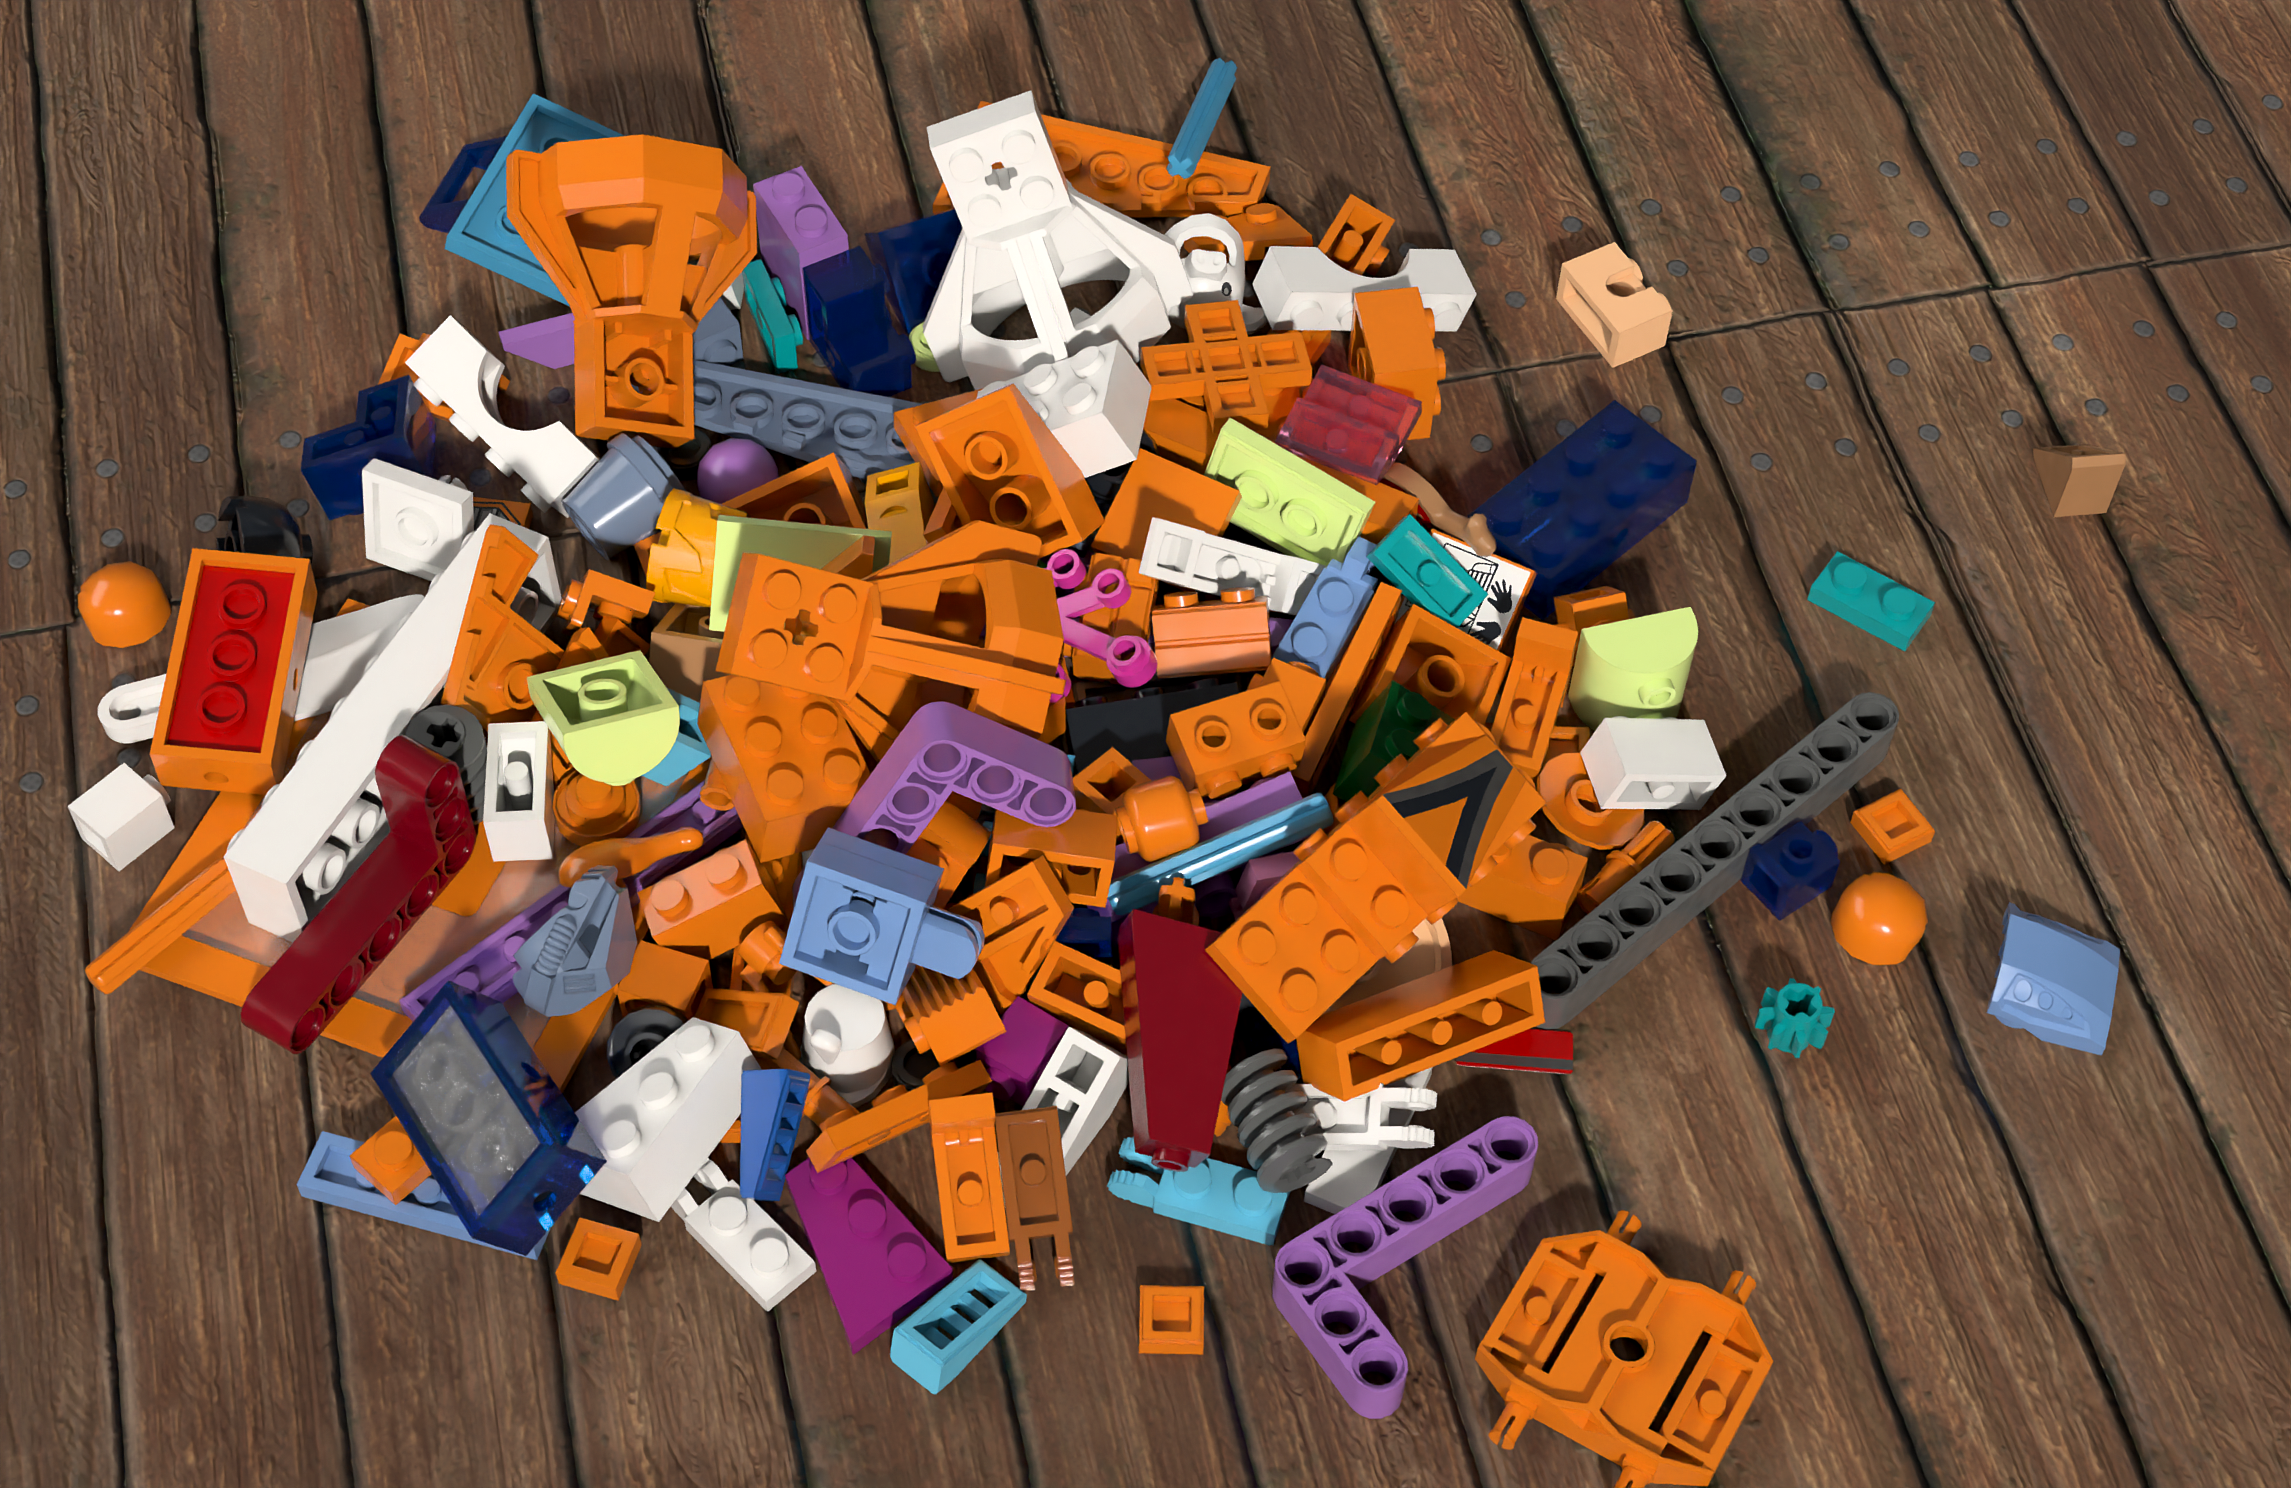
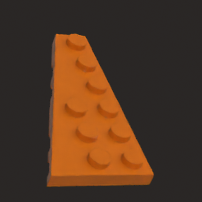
M980 101L977 109L993 103ZM1041 114L1064 176L1071 182L1072 187L1078 192L1128 217H1189L1191 215L1207 213L1221 216H1236L1246 213V209L1252 205L1261 204L1270 181L1271 166L1203 151L1191 177L1183 179L1179 174L1172 177L1166 168L1169 164L1167 157L1174 144ZM1002 162L992 164V169L1005 168ZM943 181L933 203V219H959Z

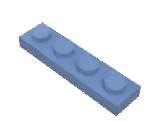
M324 1131L321 1132L297 1183L301 1197L534 1260L538 1259L560 1208L559 1198L556 1193L547 1203L539 1207L529 1208L522 1204L508 1180L448 1164L440 1166L402 1201L395 1205L353 1167L350 1155L365 1142Z

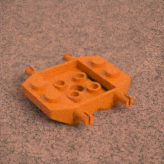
M1624 1210L1617 1212L1616 1218L1607 1233L1596 1230L1543 1238L1477 1348L1475 1360L1503 1398L1506 1406L1493 1429L1488 1433L1490 1440L1498 1445L1508 1426L1511 1425L1504 1436L1501 1448L1512 1450L1527 1421L1534 1418L1621 1466L1623 1471L1613 1488H1644L1646 1484L1650 1483L1708 1487L1773 1364V1359L1744 1306L1752 1290L1756 1287L1755 1280L1750 1275H1747L1740 1290L1735 1294L1744 1272L1732 1271L1728 1282L1720 1294L1701 1283L1669 1277L1643 1252L1629 1246L1635 1234L1641 1228L1642 1223L1633 1214L1623 1233H1621L1629 1215V1212ZM1598 1276L1604 1277L1550 1372H1544ZM1705 1331L1712 1336L1661 1429L1658 1433L1652 1431L1649 1428L1702 1332ZM1619 1337L1634 1339L1643 1348L1644 1357L1637 1361H1623L1614 1355L1610 1348V1343Z

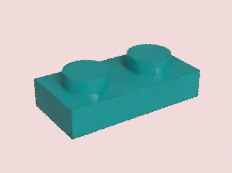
M761 259L749 262L742 271L745 301L776 371L779 374L797 369L796 346L803 345L799 322L795 314L787 316L784 308H786V298L779 278L770 279Z
M1411 514L1403 517L1366 556L1396 588L1402 590V594L1412 604L1419 606L1456 628L1489 595Z
M1838 551L1812 584L1807 598L1808 601L1904 652L1930 618L1935 605L1934 601Z

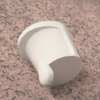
M832 984L817 992L808 1003L800 1048L802 1055L798 1061L820 1079L825 1076L829 1077L832 1080L830 1087L853 1107H859L874 1099L892 1076L891 1064L895 1047L881 1000L837 984Z

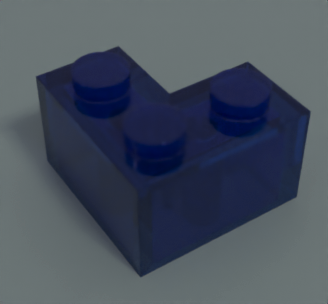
M861 246L803 267L809 341L839 387L890 397L912 388L911 365L916 363V356L909 338L905 334L898 335L892 326L891 316L885 305V294L890 292V285L883 267L878 262L872 264Z
M410 375L359 391L355 422L304 438L300 470L329 520L346 515H360L364 513L362 469L373 458L433 478L437 425L417 388L414 386Z

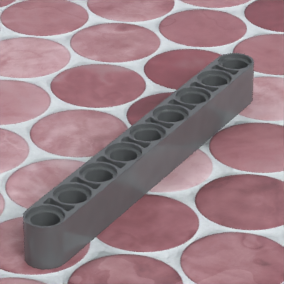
M1874 692L1861 693L1852 698L1537 955L1531 964L1538 966L1540 988L1554 989L1560 994H1550L1541 990L1545 1023L1535 1027L1550 1030L1566 1025L1879 765L1887 756L1899 721V712L1893 701L1882 694ZM1708 855L1716 856V857H1718V858H1720V859L1712 858V857H1710V856H1708ZM1668 888H1675L1681 892L1671 891ZM1626 921H1634L1639 923L1640 925H1632ZM1584 954L1596 955L1600 959H1590L1584 956Z

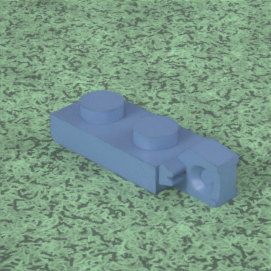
M1358 536L1347 553L1344 563L1332 559L1327 569L1323 568L1273 654L1272 659L1276 658L1285 663L1290 661L1304 663L1313 668L1319 677L1326 679L1327 684L1358 630L1374 597L1378 579L1370 576L1375 565L1366 556L1377 544Z

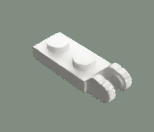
M1380 1083L1378 1089L1345 1102L1314 1088L1312 1084H1295L1286 1092L1302 1091L1308 1099L1306 1105L1295 1115L1313 1113L1316 1116L1318 1122L1315 1128L1306 1134L1305 1137L1313 1134H1322L1328 1142L1324 1150H1387V1146L1415 1149L1434 1146V1130L1418 1125L1406 1127L1389 1126L1390 1107L1414 1111L1434 1109L1437 1102V1093L1432 1090L1389 1088Z
M709 1158L705 1160L694 1177L704 1185L712 1196L698 1206L690 1193L684 1188L671 1205L673 1210L684 1220L686 1230L766 1311L771 1310L816 1272L815 1261L753 1199L741 1198L740 1186L733 1179L728 1182L720 1168Z

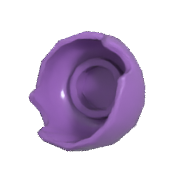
M727 439L713 445L700 461L697 470L699 495L701 498L722 504L779 478L778 468L773 457L764 446L751 439Z

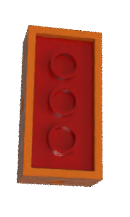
M192 548L150 750V757L160 785L266 795L274 785L280 784L283 781L318 594L310 559Z

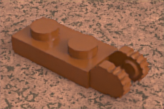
M1057 1106L995 1114V1125L1010 1242H1015L1020 1289L1023 1292L1035 1290L1034 1284L1037 1281L1035 1261L1031 1259L1029 1240L1054 1237L1056 1256L1054 1257L1056 1278L1060 1280V1287L1075 1285L1069 1234H1073Z

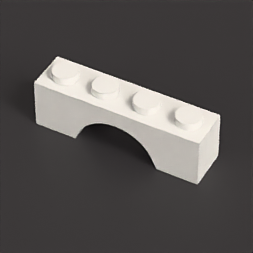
M1270 246L1252 284L1272 330L1351 331L1355 293L1418 287L1423 307H1430L1433 311L1435 331H1457L1477 295L1456 251L1449 249H1409L1396 275L1385 278H1372L1352 273L1338 266L1318 247Z
M449 316L405 362L419 376L413 385L436 407L442 401H445L455 411L449 418V421L472 442L480 436L491 447L484 455L507 477H510L516 471L527 482L521 491L539 509L546 513L552 506L568 518L569 515L561 501L571 493L598 463L600 458L560 421L547 427L530 431L506 427L500 417L496 397L498 382L505 365L470 331L452 316Z

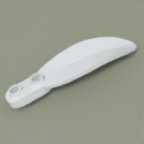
M415 594L399 597L358 611L313 623L294 721L332 711L341 698L348 697L362 679L365 668L371 658L382 653L396 635L402 618L410 612L413 613L424 599V596ZM166 674L119 686L102 698L98 706V717L106 734L112 740L119 743H135L153 738Z

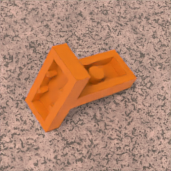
M1522 617L1516 637L1513 661L1493 722L1491 734L1495 739L1496 746L1515 767L1525 771L1533 781H1537L1559 709L1563 707L1568 691L1579 632Z
M992 1092L929 1100V1131L931 1147H933L947 1263L1010 1255L994 1127L995 1109Z

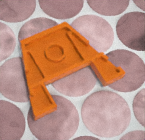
M492 524L489 525L485 532L441 700V705L462 707L474 714L482 725L483 734L487 739L488 724L531 722L537 708L529 694L527 677L556 670L565 652L510 608L512 601L539 555L505 527ZM604 616L594 633L609 657L641 650L643 655H645L650 648L649 643L616 618Z

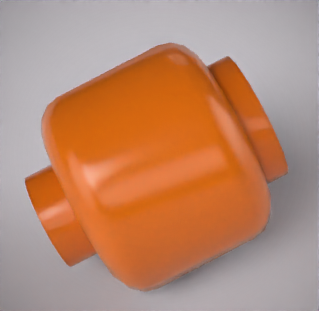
M1172 775L1127 789L1123 794V806L1115 808L1118 825L1129 854L1138 852L1148 862H1156L1198 844L1200 838L1198 826L1208 823L1206 809L1199 790L1196 788L1186 791L1182 781Z

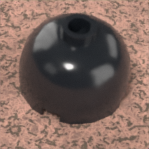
M228 496L223 500L219 510L218 521H229L226 537L217 538L216 550L310 559L312 564L313 547L309 534H301L297 519L282 504L269 498L255 496Z

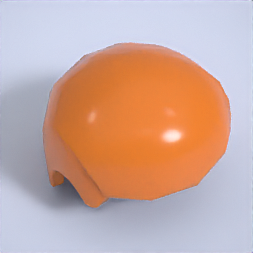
M132 561L107 564L88 576L80 586L78 609L94 640L103 646L125 648L144 643L163 630L171 615V605L158 576L151 569Z
M1873 872L1870 875L1863 874L1855 879L1842 892L1831 916V926L1836 941L1852 957L1872 965H1895L1904 961L1913 947L1921 940L1926 929L1925 926L1928 923L1925 899L1909 882L1890 873Z

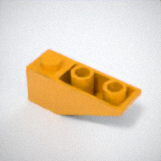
M920 462L867 475L865 508L868 529L892 532L889 564L926 546V539L923 534L935 508V503Z

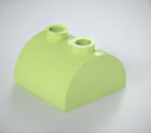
M1686 607L1581 630L1568 698L1575 713L1582 722L1596 731L1604 718L1615 716L1645 719L1677 717L1698 639V625L1692 608Z
M641 650L527 677L530 697L568 760L578 772L592 780L604 782L612 786L629 784L637 777L656 767L667 756L676 741L680 726L679 705Z

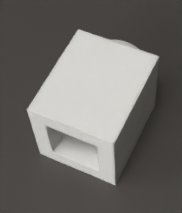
M125 763L121 764L68 805L81 838L118 871H121L175 828L166 807L171 799L164 787L149 774L141 778Z

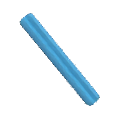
M1217 58L1211 63L1167 157L1169 164L1166 169L1172 177L1179 174L1183 179H1187L1193 175L1236 80L1234 74L1237 66L1232 60L1225 63L1221 58Z
M1322 793L1312 794L1112 880L1108 900L1117 915H1124L1133 909H1138L1159 899L1160 887L1162 885H1172L1174 877L1185 879V887H1189L1248 862L1250 859H1255L1311 835L1319 828H1327L1334 822L1332 811Z

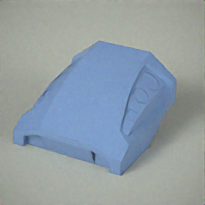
M2009 902L2002 925H2004L2002 934H2005L1998 953L2000 962L1994 976L1997 980L1988 1003L1987 1013L1995 1015L2001 1023L2008 1027L2026 1029L2042 1041L2102 1056L2106 1047L2112 1017L2120 949L2106 940L2090 937L2065 924L2020 911L2015 904Z

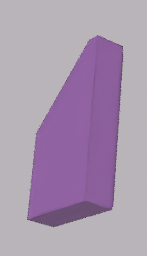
M573 313L498 332L504 351L553 369L574 364L573 321L575 318Z

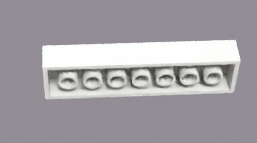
M489 513L476 531L470 532L465 537L458 555L445 571L439 572L434 577L427 595L413 613L410 612L402 618L396 635L381 654L371 658L365 668L362 679L348 697H343L336 703L328 723L314 740L308 741L302 747L296 764L280 784L274 785L267 792L262 808L245 829L239 830L231 839L224 859L249 923L294 942L391 832L375 780L376 764L382 751L390 741L397 736L406 735L410 721L419 712L441 705L487 528L490 524L505 527L539 555L512 601L510 608L542 634L546 632L556 618L562 599L549 537Z

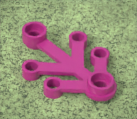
M1069 549L1060 550L1053 554L1048 561L1047 567L1044 568L1052 571L1055 588L1058 586L1063 589L1074 588L1083 581L1086 575L1085 565L1077 553ZM1074 564L1068 573L1059 574L1063 567ZM1113 568L1106 569L1094 578L1092 587L1057 599L1064 637L1063 643L1106 661L1108 669L1121 685L1138 687L1147 683L1157 670V658L1148 643L1138 636L1125 635L1116 639L1072 620L1103 607L1118 608L1128 601L1131 595V586L1123 573ZM1119 583L1118 588L1114 592L1104 594L1110 585ZM1135 652L1129 660L1122 661L1125 656ZM1060 658L1055 677L1066 680L1063 695L1051 694L1050 703H1055L1062 697H1066L1071 689V680L1062 668Z

